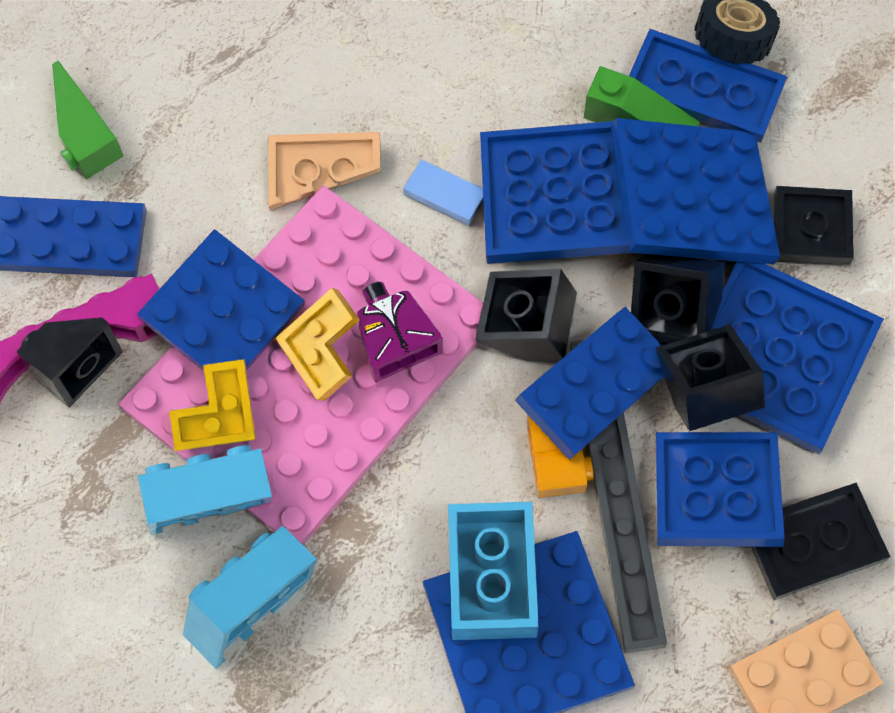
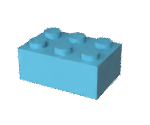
M532 502L448 504L452 640L537 638L539 626Z

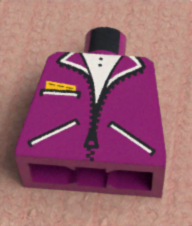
M383 282L372 283L362 291L368 306L357 311V316L360 319L358 325L375 383L443 353V338L440 332L409 291H401L390 296Z

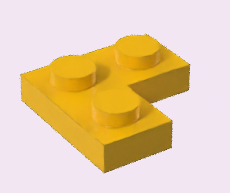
M334 288L327 291L276 337V340L315 398L321 401H325L353 376L332 345L360 321L342 293Z
M245 359L203 365L209 405L169 411L175 451L255 440L256 432Z

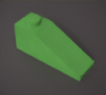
M58 60L52 64L58 134L65 148L60 154L72 171L78 168L85 179H88L124 156L117 138Z
M599 66L586 95L583 118L593 122L615 121L616 118L690 126H699L700 121L637 79Z

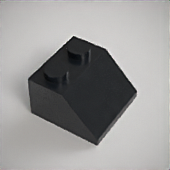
M644 255L636 260L634 264L631 313L659 342L672 343L710 331L721 303L725 263L688 257Z
M562 269L490 272L475 340L479 344L527 361H559L566 355L577 291Z
M102 317L44 323L38 330L30 332L22 341L21 347L16 351L35 380L69 408L123 353L108 322Z
M731 324L656 347L674 407L689 432L765 408L763 371Z

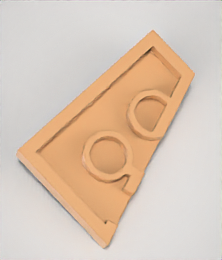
M380 132L268 135V202L270 211L314 196L323 185L331 190L381 172Z

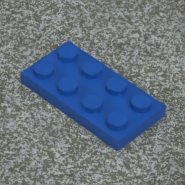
M649 29L629 76L637 79L698 121L720 129L744 131L755 136L757 142L761 143L787 76L754 64H735L731 61H723L721 58L709 54V51L699 45Z
M0 196V271L137 277L147 212L145 204Z
M625 306L519 394L515 401L570 460L664 377L656 347L662 345Z

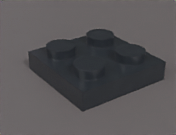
M776 186L774 191V228L780 252L778 261L851 265L854 259L852 190Z

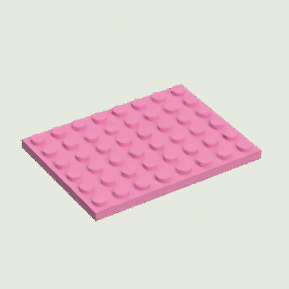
M324 185L253 259L305 300L304 306L278 335L331 288L338 289L357 315L358 310L368 306L362 291L372 283L383 282L390 296L401 291L410 292L443 338V353L375 383L357 322L332 345L353 376L325 401H321L315 398L275 338L247 370L256 439L175 451L169 411L209 405L204 371L173 346L118 403L125 413L185 461L190 457L202 454H210L211 459L228 456L227 450L243 445H250L252 450L261 448L272 499L271 503L249 508L246 511L273 533L281 526H284L303 546L479 344L475 339L483 306L482 301Z

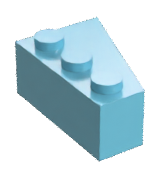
M243 445L227 450L228 456L211 459L210 454H202L186 459L187 465L170 468L169 463H162L145 468L146 474L138 475V481L151 536L162 533V527L182 522L188 526L199 523V518L217 514L224 516L271 503L272 494L261 448L252 450L250 445Z
M281 526L273 534L269 532L262 534L253 543L250 552L242 558L239 556L233 557L224 565L217 578L210 583L207 580L201 582L190 593L183 636L217 669L225 661L223 658L224 650L239 636L246 641L254 633L250 628L269 611L274 614L311 578L317 559L284 526Z

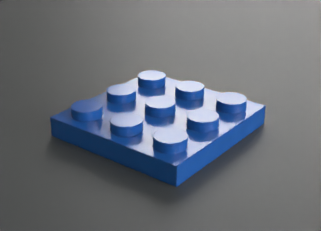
M214 229L137 313L140 321L203 371V365L241 359H245L246 370H248L304 306L305 300Z
M656 432L657 546L783 547L784 524L778 432Z

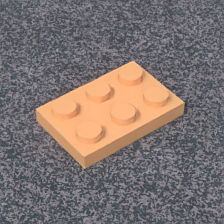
M839 609L729 667V671L753 713H831L884 684Z

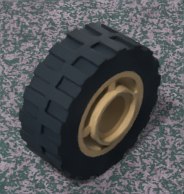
M704 0L694 29L696 31L695 37L696 40H699L700 46L703 49L705 48L709 51V54L717 56L723 61H731L735 64H752L754 61H761L765 56L769 55L780 27V18L777 17L776 10L767 1Z

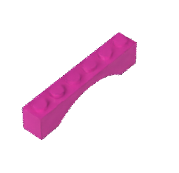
M151 273L145 277H134L116 290L109 293L102 292L96 294L87 303L73 309L60 310L51 319L38 325H27L18 330L15 335L0 341V403L11 386L28 370L16 351L21 347L24 338L30 332L38 330L44 323L102 317L108 322L116 339L144 342L157 336L158 334L140 321L137 313L159 290L153 274Z

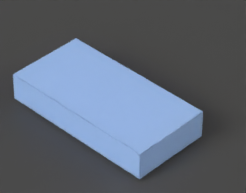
M422 159L403 188L404 195L469 226L483 204V188Z

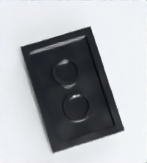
M857 482L783 507V547H751L773 601L883 563L890 558V554Z

